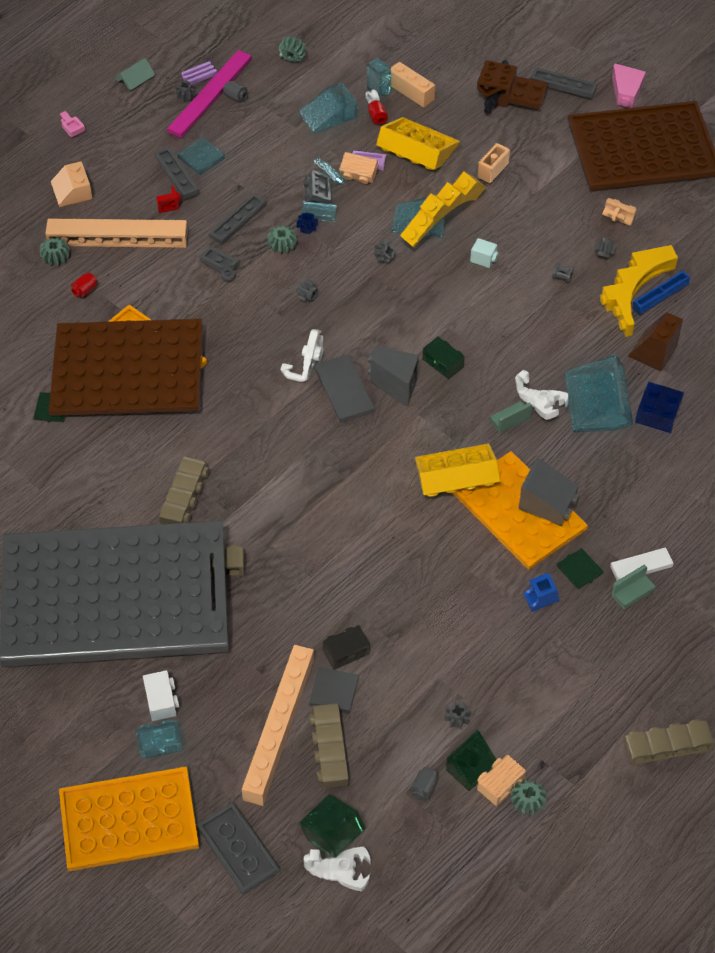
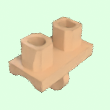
M608 198L602 215L612 218L613 222L619 221L631 226L637 209L634 206L625 205L619 200Z

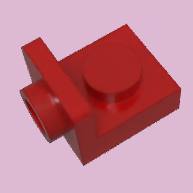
M174 186L171 187L170 194L156 196L158 212L164 213L179 209L178 202H181L179 192L175 191Z

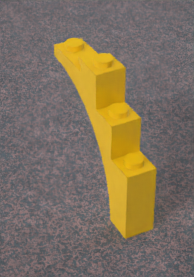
M463 171L453 185L447 182L437 196L431 193L420 206L421 210L400 236L411 246L415 247L427 232L451 210L464 202L476 201L486 189V186L472 175Z
M672 245L633 252L631 260L628 262L629 267L617 270V276L614 278L615 284L603 287L600 302L605 306L607 312L613 310V315L617 317L619 328L623 330L625 337L633 335L635 323L631 314V302L637 291L650 279L662 273L675 270L678 257Z

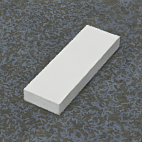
M665 547L612 562L610 567L618 581L644 564L647 566L646 574L671 568L674 563Z

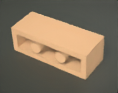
M401 62L388 69V85L423 108L435 100V84Z

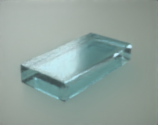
M317 157L313 161L334 181L342 186L346 182V179L324 160Z
M303 201L301 218L335 221L337 205Z

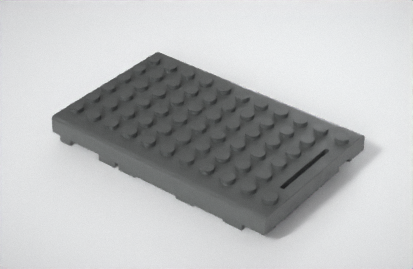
M223 520L3 534L0 662L2 667L229 652ZM212 558H214L216 611H212Z

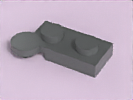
M209 246L200 255V261L221 272V278L224 281H232L235 278L233 270L239 265L238 260L212 246Z

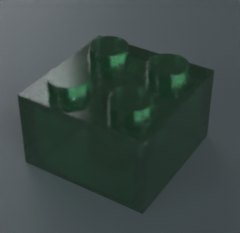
M330 794L299 822L306 839L334 858L366 829L358 811Z

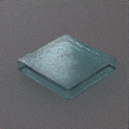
M203 137L177 154L182 162L199 175L225 159V154Z

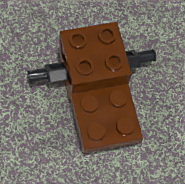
M485 60L477 81V90L486 98L484 102L486 106L484 109L485 114L491 113L494 105L508 108L509 103L540 109L548 83L516 76L517 66L509 65L507 60H503L502 63Z

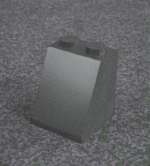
M375 346L374 352H370L368 363H371L368 369V374L371 375L370 382L403 405L408 406L418 379L419 355Z
M536 458L521 486L519 509L562 526L564 520H568L571 516L572 505H576L580 496V494H577L578 485L541 459Z

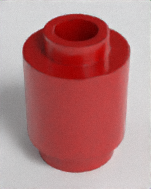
M378 100L369 103L368 112L373 123L376 125L385 123L388 119V114L384 105Z
M89 272L83 274L71 284L72 293L76 297L83 298L96 287L98 283L96 277Z

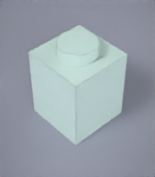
M478 238L471 249L470 262L490 268L492 263L498 259L497 244Z

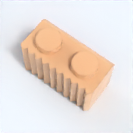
M495 143L478 163V178L491 183L508 165L510 150Z
M345 152L339 169L340 174L346 180L355 179L363 184H372L379 166L378 159Z
M506 755L503 759L498 758L492 765L493 769L488 773L486 771L483 772L477 780V790L495 806H498L511 793V789L515 788L517 781L521 783L525 779L526 770L509 755Z

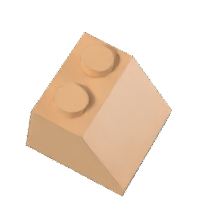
M82 161L65 165L51 181L59 207L92 199L90 183Z

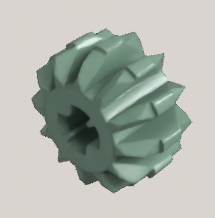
M291 36L288 38L284 37L279 45V55L283 56V60L287 59L289 62H301L306 54L305 43L302 42V39L298 40L296 36L294 38Z
M283 225L282 227L276 226V229L271 228L267 236L269 248H272L273 252L279 251L280 254L284 251L288 254V251L293 250L297 243L295 230H292L291 226L286 228Z
M58 236L56 239L52 237L50 240L45 239L44 243L40 244L39 253L44 263H49L50 266L53 264L58 266L60 262L65 263V259H69L70 249L65 239L61 240Z
M526 778L523 779V784L518 781L515 783V788L511 789L512 797L510 799L511 804H515V811L522 809V815H525L527 811L531 816L534 815L535 811L539 813L542 811V806H545L547 801L545 799L547 792L542 790V783L535 785V779L529 783Z

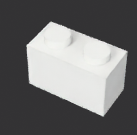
M167 670L143 675L152 721L176 716L175 708H178L179 704L177 695L173 696L171 691L175 690L173 677L169 678Z

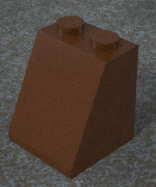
M666 312L643 332L628 357L662 371L677 348L683 319Z

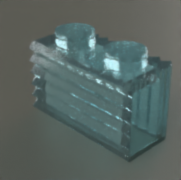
M376 58L367 64V90L369 92L376 90L379 98L388 95L391 91V67L379 58Z
M164 720L161 724H144L140 728L135 729L141 759L183 751L177 721Z

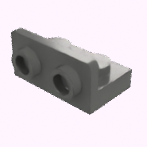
M312 170L304 178L303 182L305 186V205L309 206L313 200L329 205L331 202L330 176Z

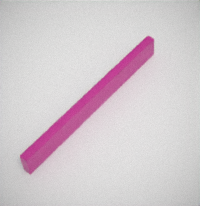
M238 50L167 128L168 133L182 138L223 93L224 85L228 81H233L252 60V55Z

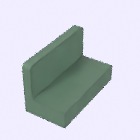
M146 58L115 75L117 81L123 80L127 88L132 90L153 77L155 73Z
M520 401L490 416V422L501 434L530 419L532 404L524 405Z
M645 564L616 581L613 585L611 596L623 610L655 591L656 586L646 576L647 566Z

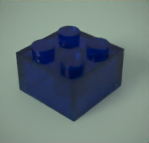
M648 381L637 410L635 423L671 433L682 405L684 392Z

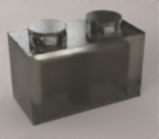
M359 625L349 627L342 633L331 635L322 641L323 652L333 670L370 654V643Z

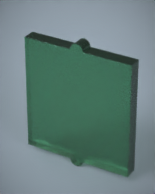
M40 392L33 419L47 421L48 423L51 421L64 422L66 415L50 416V393Z
M582 548L571 555L568 554L565 559L556 564L577 589L582 588L588 583H593L594 579L604 573Z

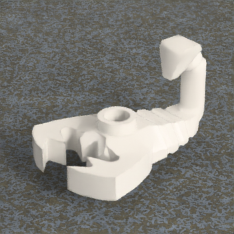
M312 329L308 344L303 347L304 371L302 375L290 372L293 369V365L282 364L280 370L286 379L298 382L309 380L315 362H320L323 356V336L319 335L322 331Z
M522 370L515 377L519 397L527 404L531 403L535 411L544 419H551L559 415V409L553 410L552 406L555 405L557 400H559V406L565 404V407L568 406V393L556 390L540 391L524 387L523 382L526 384L529 382V372Z
M364 846L348 849L336 857H327L325 859H321L320 850L311 849L310 854L304 856V867L314 876L338 881L347 888L362 892L369 883L370 874L363 879L361 873L357 880H353L356 874L353 869L356 867L354 858L358 857L361 865L364 860L371 865L368 851Z

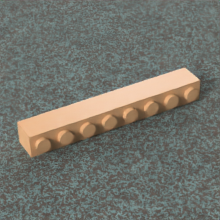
M48 219L45 235L46 240H50L51 237L56 239L59 236L61 240L65 239L68 246L186 248L188 229L187 220Z
M298 645L293 646L242 787L243 801L264 806L314 664V649Z

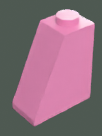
M614 64L612 81L617 105L626 108L634 107L644 85L645 71Z

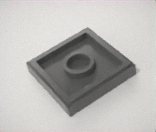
M318 667L309 706L338 703L339 712L350 714L359 675Z

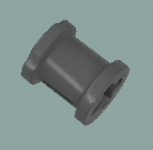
M556 263L552 278L556 279L557 277L570 283L574 268L563 267Z

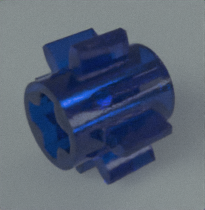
M303 213L301 216H298V221H296L297 228H300L301 233L310 234L316 231L318 219H314V214Z

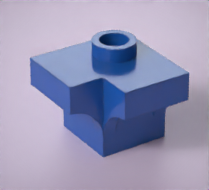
M547 573L529 580L531 587L523 592L532 612L560 601L557 588L550 574Z

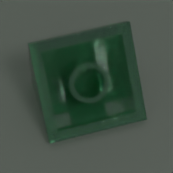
M476 730L448 755L446 762V771L469 791L478 784L477 780L483 772L486 771L488 773L493 769L492 765L497 760L479 730Z

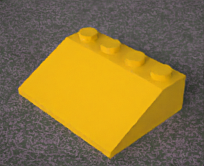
M401 117L381 126L376 145L384 151L396 153L398 157L408 158L412 163L422 164L429 170H435L444 164L460 141Z
M489 443L415 457L423 495L436 496L439 492L453 493L461 488L474 489L478 485L491 486L496 484V482H500L497 459Z

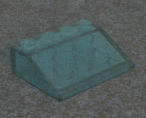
M616 354L565 372L572 430L574 433L614 431L633 425L625 369Z

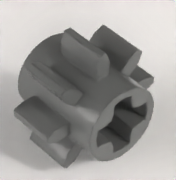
M189 81L180 82L179 86H176L177 98H181L182 101L192 100V96H196L195 85H191Z
M602 237L601 241L596 242L594 249L598 250L597 255L609 258L610 254H615L617 246L613 245V240Z
M380 241V245L374 246L373 254L377 257V261L389 262V258H394L395 249L392 246V242Z
M307 279L306 281H301L296 288V292L299 293L298 298L304 302L314 300L318 295V289L315 288L317 283Z
M454 702V705L451 707H446L445 721H450L451 728L454 726L461 729L464 723L469 724L468 717L471 711L466 710L465 703L459 704Z

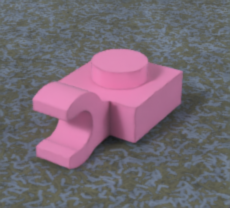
M66 111L60 113V116L63 118L61 119L62 128L71 138L85 131V126L76 116L71 118Z

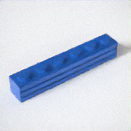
M681 271L633 302V310L641 315L689 285L690 276Z

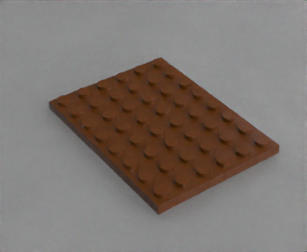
M697 101L568 115V123L590 191L715 177V149Z
M202 319L57 323L49 403L50 416L199 411Z

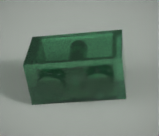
M439 336L423 348L422 360L448 380L464 368L465 356L462 352L453 348Z

